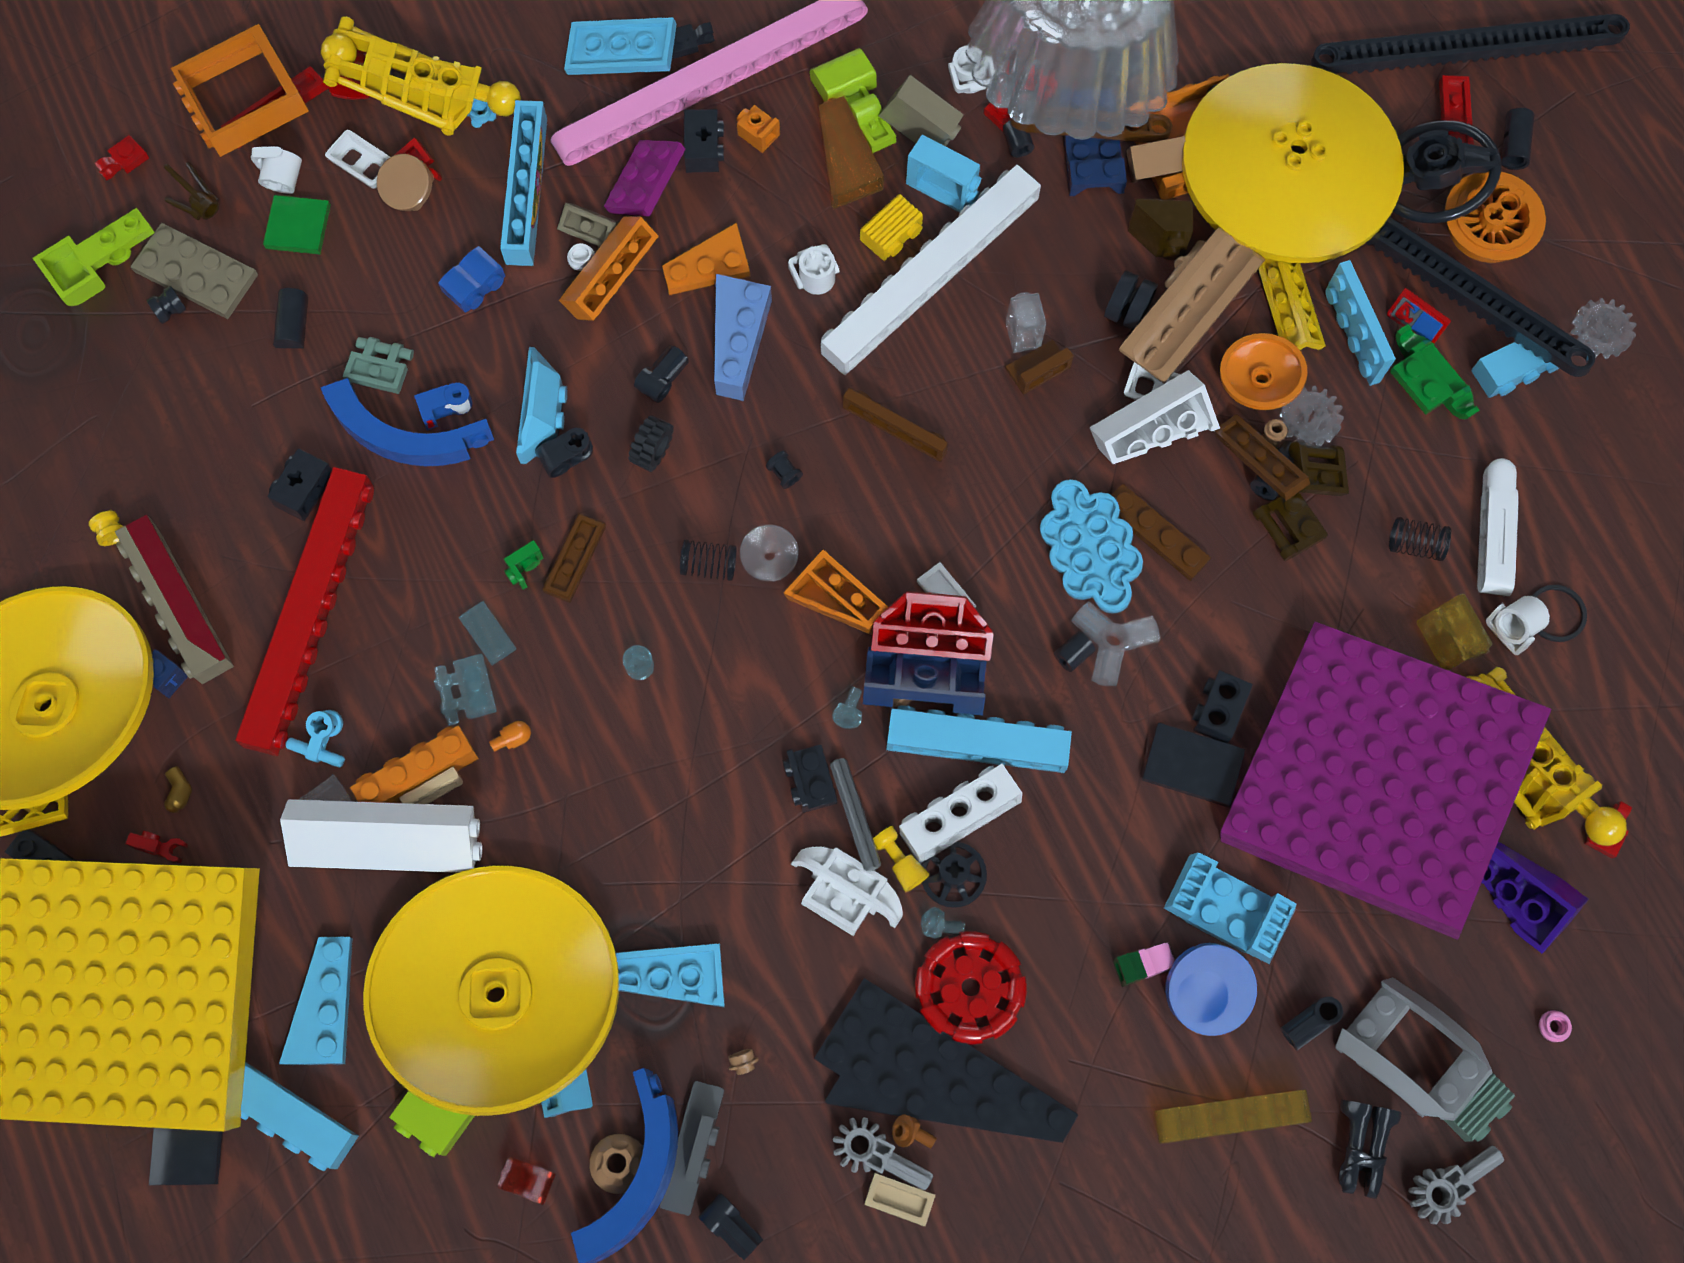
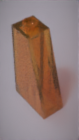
M845 97L826 100L823 104L819 105V124L832 208L836 209L882 191L884 175Z

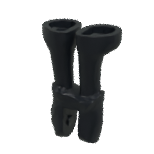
M1341 1099L1340 1110L1350 1120V1133L1345 1160L1339 1170V1184L1343 1193L1353 1194L1357 1186L1359 1171L1366 1172L1364 1196L1377 1199L1382 1185L1384 1166L1387 1161L1384 1153L1391 1128L1399 1124L1401 1112L1377 1106L1372 1108V1105ZM1372 1112L1373 1130L1369 1154L1363 1152Z

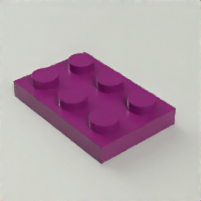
M639 140L616 185L610 192V196L604 205L606 210L613 214L650 216L685 151L684 146L680 142Z

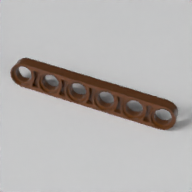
M1019 103L1015 105L1010 117V123L1014 128L1031 133L1146 143L1167 140L1172 130L1171 120L1164 115L1032 103ZM1025 113L1030 117V120L1026 122L1019 121L1016 115ZM1047 115L1054 116L1057 122L1048 124L1043 120V117ZM1072 118H1080L1085 124L1074 126L1070 120ZM1106 120L1110 122L1112 127L1104 129L1097 122ZM1129 122L1135 123L1139 129L1130 131L1125 127V124ZM1161 125L1166 129V132L1156 133L1153 131L1152 126Z

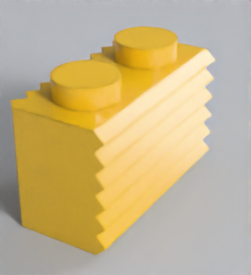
M898 194L860 229V241L885 261L890 255L892 257L896 256L903 248V243L909 238L914 239L918 236L923 228V214L914 205L910 204L906 198Z

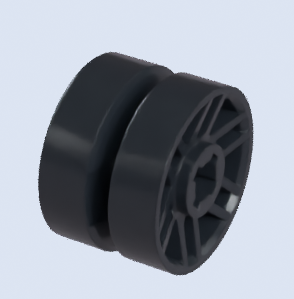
M1125 270L1111 296L1104 317L1117 323L1125 313L1123 326L1134 330L1146 315L1158 284L1145 278L1139 288H1136L1139 275Z

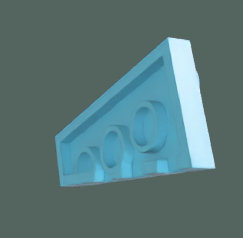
M720 944L616 953L619 968V991L725 1007Z

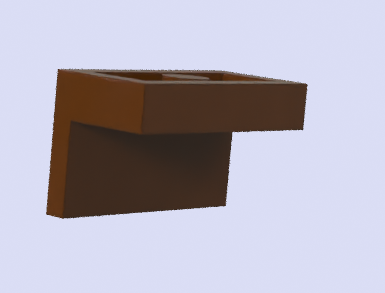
M1052 339L1006 365L1005 369L1024 395L1070 369L1074 356L1068 347L1060 351Z

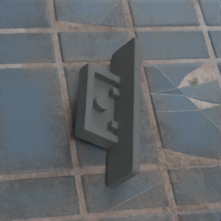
M698 1081L694 1082L678 1137L675 1167L667 1191L660 1203V1208L687 1216L691 1214L700 1179H706L711 1159L706 1158L709 1146L715 1147L720 1127L715 1126L724 1095L723 1088Z

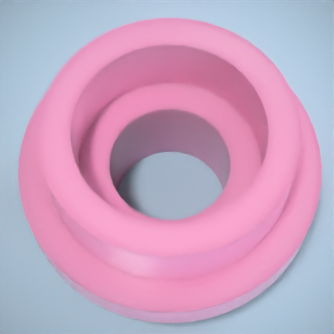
M1557 1010L1548 1011L1539 1020L1541 1034L1551 1042H1562L1571 1034L1572 1025L1570 1019L1563 1012ZM1551 1021L1558 1024L1557 1032L1551 1030Z

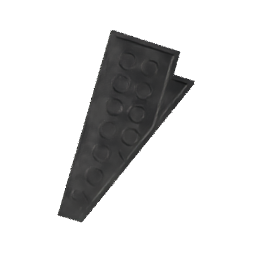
M865 978L814 1060L840 1076L825 1100V1103L829 1105L894 1116L909 1115L919 1120L1063 1143L1079 1116L970 1045L953 1041V1037L943 1031L941 1034L938 1033L923 1015Z

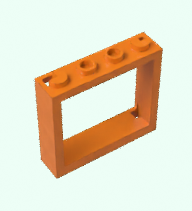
M259 24L171 68L177 79L173 85L180 96L185 94V97L181 99L189 113L195 112L191 118L198 130L204 129L205 131L200 134L209 149L215 148L220 157L309 112ZM263 53L286 95L215 131L192 88Z

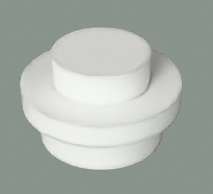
M576 244L568 252V263L574 270L582 271L595 253L586 244Z

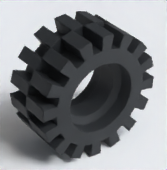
M653 415L648 416V419L646 418L643 425L639 427V432L634 436L635 440L630 446L632 449L629 451V462L650 472L655 470L657 465L659 466L661 463V458H664L666 449L670 446L669 442L673 437L671 435L674 433V426Z

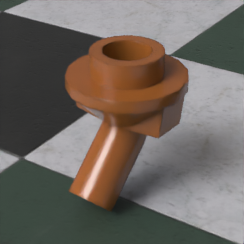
M909 1115L899 1116L892 1127L893 1139L899 1147H908L915 1139L931 1149L937 1137L921 1129L919 1121Z

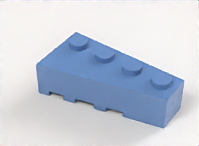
M716 274L714 376L716 395L744 401L772 303L771 286Z

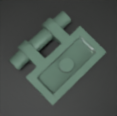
M358 337L356 348L364 349L362 354L351 351L343 378H348L351 383L400 394L408 368L406 364L399 363L401 359L411 361L414 356V350L404 348L403 344L395 342L392 345L380 342V339L369 337L368 339ZM380 353L388 355V358L386 360L374 356Z

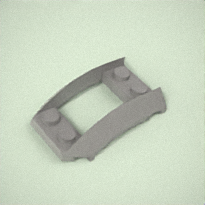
M1392 977L1381 981L1382 988L1347 1030L1342 1028L1336 1044V1050L1340 1053H1345L1356 1061L1360 1067L1372 1074L1408 1103L1422 1118L1424 1116L1439 1117L1440 1120L1454 1121L1493 1073L1480 1043L1444 1012ZM1409 1009L1439 1029L1463 1050L1429 1094L1390 1061L1376 1052L1377 1048Z

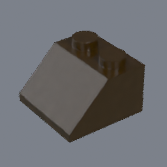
M1136 199L1128 224V232L1155 257L1175 260L1180 256H1184L1193 232V201Z

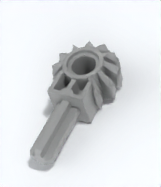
M865 1117L861 1121V1128H857L855 1118L849 1120L852 1128L851 1132L844 1125L839 1126L840 1132L846 1135L844 1139L835 1136L833 1142L843 1144L844 1148L836 1149L833 1153L835 1156L844 1152L847 1155L840 1162L842 1167L846 1166L851 1159L853 1160L851 1171L854 1173L858 1170L859 1162H862L865 1172H869L871 1168L882 1174L886 1170L921 1190H926L929 1187L933 1174L894 1153L895 1146L884 1141L886 1139L885 1134L874 1137L873 1133L879 1128L877 1123L869 1131L866 1129L868 1118ZM855 1136H863L867 1139L869 1147L866 1153L859 1155L851 1149V1141Z
M1490 1146L1462 1167L1458 1165L1448 1166L1445 1169H1436L1435 1172L1431 1169L1423 1170V1177L1418 1175L1413 1178L1418 1188L1412 1187L1408 1190L1410 1194L1416 1195L1417 1199L1410 1202L1411 1207L1420 1206L1418 1217L1425 1218L1428 1216L1430 1224H1438L1439 1220L1443 1224L1451 1223V1216L1459 1217L1461 1215L1456 1205H1465V1199L1476 1191L1472 1184L1504 1162L1502 1153L1495 1146ZM1435 1187L1442 1194V1202L1439 1205L1432 1199V1191Z

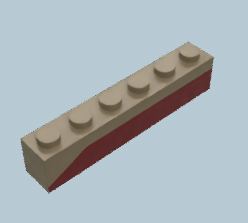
M146 514L115 531L120 541L116 543V546L125 559L129 557L132 563L129 570L137 582L142 581L145 587L142 594L150 606L155 605L158 611L155 618L163 630L168 629L171 635L168 642L176 654L181 653L185 661L181 663V666L189 679L194 677L201 684H204L233 668L232 661L154 521Z

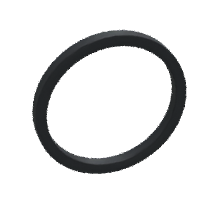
M1548 585L1540 588L1532 595L1533 597L1537 598L1538 595L1549 590H1558L1570 595L1580 607L1581 623L1573 634L1565 637L1552 636L1543 630L1537 634L1554 642H1565L1578 636L1587 622V610L1581 597L1570 588L1561 585Z

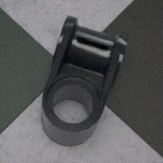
M572 428L555 439L541 444L536 449L535 454L550 478H555L591 457L593 445L588 433L584 429ZM580 442L582 446L577 448L575 443Z

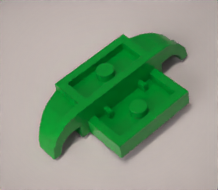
M1409 324L1397 331L1396 341L1406 359L1395 365L1390 373L1425 415L1441 404H1444L1454 416L1464 420L1480 411L1477 406H1474L1470 386L1462 380L1437 350L1433 342L1415 334Z

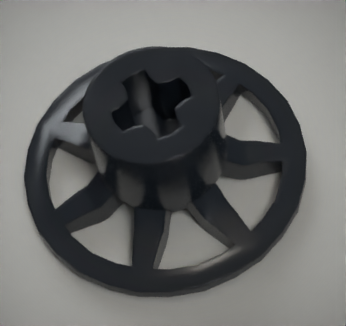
M955 842L947 847L951 848L950 855L946 856L943 860L933 856L922 863V866L926 869L931 860L939 868L938 874L928 877L922 882L925 892L939 905L951 908L963 907L975 901L981 895L987 881L986 865L981 855L971 846ZM956 848L966 850L972 856L966 859L956 853ZM976 860L981 868V878L970 874V866ZM942 882L944 884L940 898L931 891L928 883ZM966 882L980 883L977 891L968 898L964 884ZM952 888H956L963 898L962 901L950 902L945 899Z

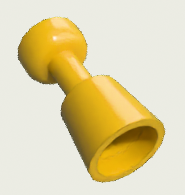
M890 826L876 835L873 840L876 849H885L895 862L892 870L906 893L921 884L930 874L911 854L905 857L894 842L898 836L893 826Z

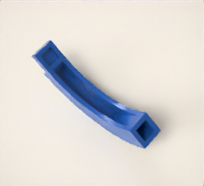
M348 378L320 387L328 405L348 434L368 450L395 462L416 466L455 464L471 459L467 449L472 447L481 448L487 445L489 441L494 440L487 419L447 432L412 433L394 428L374 417L360 403L355 389Z
M646 1068L633 1072L645 1123L644 1147L638 1170L625 1194L609 1212L592 1224L571 1233L578 1263H597L629 1243L654 1215L671 1181L678 1149V1124L673 1097L666 1094L659 1096V1093L662 1092L660 1079L657 1074H653L652 1071Z

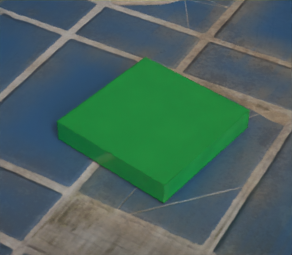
M274 195L263 242L264 247L271 250L321 254L331 206L329 201Z

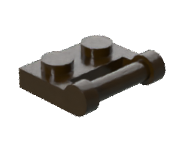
M1293 441L1290 444L1289 455L1294 459V465L1308 476L1310 482L1308 486L1299 492L1331 496L1349 494L1345 452L1341 446L1306 445L1303 441ZM1308 457L1327 459L1331 464L1309 462Z
M1299 492L1287 501L1281 496L1259 507L1252 513L1257 521L1262 522L1281 550L1280 556L1284 561L1318 544L1328 536V533ZM1275 512L1296 544L1291 545L1271 514Z

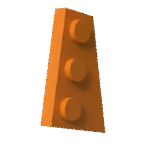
M737 223L662 266L669 295L715 285L716 274L737 279L750 276Z

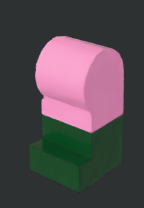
M1163 943L1146 950L1142 949L1118 956L1113 960V964L1121 986L1125 987L1170 970L1175 960L1169 944Z

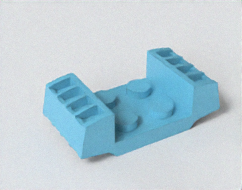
M1201 853L1190 854L1164 909L1235 949L1270 964L1297 904L1278 893L1271 897L1216 868L1217 861Z

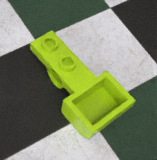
M860 48L810 70V79L827 107L830 109L842 104L872 153L896 143V134L890 125L879 117L882 107L875 94H869L868 92L877 87L876 72Z
M135 208L78 245L75 244L70 236H67L33 257V260L64 303L68 306H76L105 288V284L95 272L106 263L119 265L125 262L131 255L130 248L155 232L139 210Z

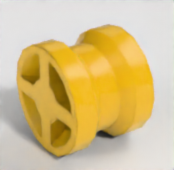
M115 511L101 512L89 521V527L93 532H96V540L100 546H110L120 542L115 531L123 526L119 525V517Z

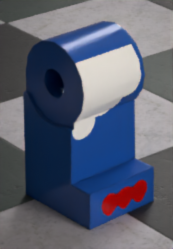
M452 383L414 395L427 431L438 427L437 419L452 414L463 415L469 412L473 404L467 386L462 383Z

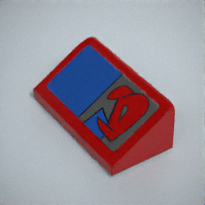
M1406 288L1387 312V316L1400 326L1404 327L1409 324L1415 334L1425 337L1434 344L1451 322L1448 317Z

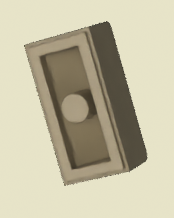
M565 203L557 230L600 247L619 222L576 204Z

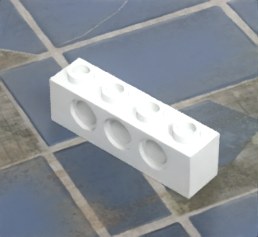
M1003 764L996 768L994 766L987 767L978 775L979 778L971 783L965 781L954 788L953 794L946 798L938 797L928 804V809L920 814L914 812L902 820V824L899 826L900 835L920 864L1022 802V791ZM982 791H988L993 797L988 801H983L977 797V794ZM960 806L964 807L967 813L959 817L953 815L951 811L953 808ZM930 822H937L942 826L937 832H930L925 827Z

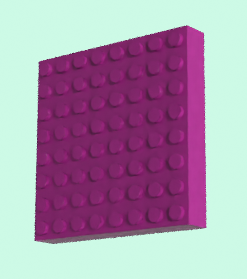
M1314 622L1221 829V842L1458 940L1552 709Z

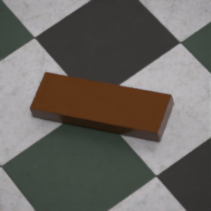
M578 513L542 589L544 593L571 603L606 528L605 523Z

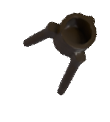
M186 162V167L204 192L196 191L168 164H164V169L191 194L189 198L191 208L169 197L165 198V202L191 214L196 220H200L201 217L205 220L213 217L219 209V199L210 191L192 164Z

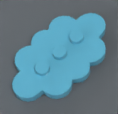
M1069 479L1060 482L1054 488L1051 496L1054 510L1045 515L1040 525L1042 539L1047 545L1052 547L1049 555L1051 565L1055 570L1064 574L1063 585L1069 596L1078 600H1086L1093 597L1096 605L1102 611L1112 614L1119 613L1126 609L1131 602L1132 591L1129 582L1139 576L1143 567L1141 553L1136 547L1131 545L1133 540L1132 527L1128 522L1119 518V504L1110 494L1099 492L1090 495L1084 484L1077 480Z

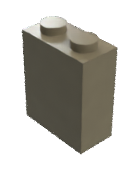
M909 75L891 96L879 117L914 143H917L923 134L946 146L960 131L961 126L958 123L962 119L963 114L913 76Z

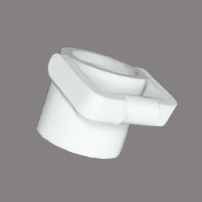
M974 45L963 46L955 52L953 62L948 63L952 83L957 93H975L995 84L997 80V73L991 53L986 54L980 47ZM987 67L989 68V71H990V75H991L990 78H986V77H987Z
M280 147L252 148L251 160L261 170L258 183L275 192L294 193L302 159Z
M826 244L811 246L797 253V256L790 258L788 262V268L798 289L804 288L805 291L811 294L819 295L828 292L835 284V274L840 272L834 255ZM799 263V275L794 267V264Z
M1523 596L1507 607L1503 603L1499 605L1486 619V624L1514 655H1519L1534 642L1535 638L1533 636L1546 628L1550 616L1547 607L1541 600L1533 596Z

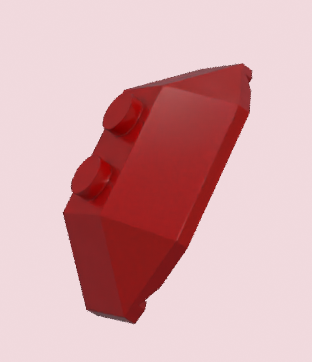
M906 591L874 620L871 651L990 661L993 630L966 596Z

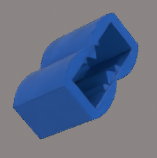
M478 246L470 251L459 265L449 270L438 284L442 292L466 313L471 309L478 308L483 302L485 294L496 291L501 287L504 282L505 273L503 268Z

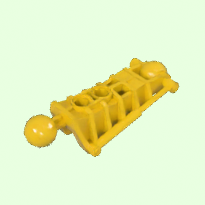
M347 16L341 17L338 29H335L332 35L327 36L321 45V55L325 61L324 68L326 69L323 82L327 86L335 87L337 83L380 100L381 104L439 127L443 134L447 136L453 135L454 130L470 113L474 99L487 102L490 110L499 116L514 114L515 100L521 101L520 92L514 84L508 81H498L491 86L478 83L482 67L476 66L474 68L460 65V62L456 61L454 63L442 61L437 56L431 58L399 43H391L354 27V21ZM357 50L367 52L363 66L353 63L357 57ZM391 69L405 74V80L390 75ZM340 75L360 81V85L350 80H347L343 77H340Z
M1496 667L1487 675L1480 674L1478 677L1467 676V678L1515 695L1504 681L1507 675L1503 668ZM1544 727L1533 754L1537 762L1533 758L1531 759L1514 801L1526 817L1525 824L1528 828L1535 830L1539 826L1563 819L1576 810L1586 820L1585 829L1590 840L1603 846H1611L1620 842L1627 830L1625 818L1616 809L1599 807L1590 798L1602 789V784L1598 780L1595 782L1590 774L1583 772L1584 769L1574 763L1546 727Z

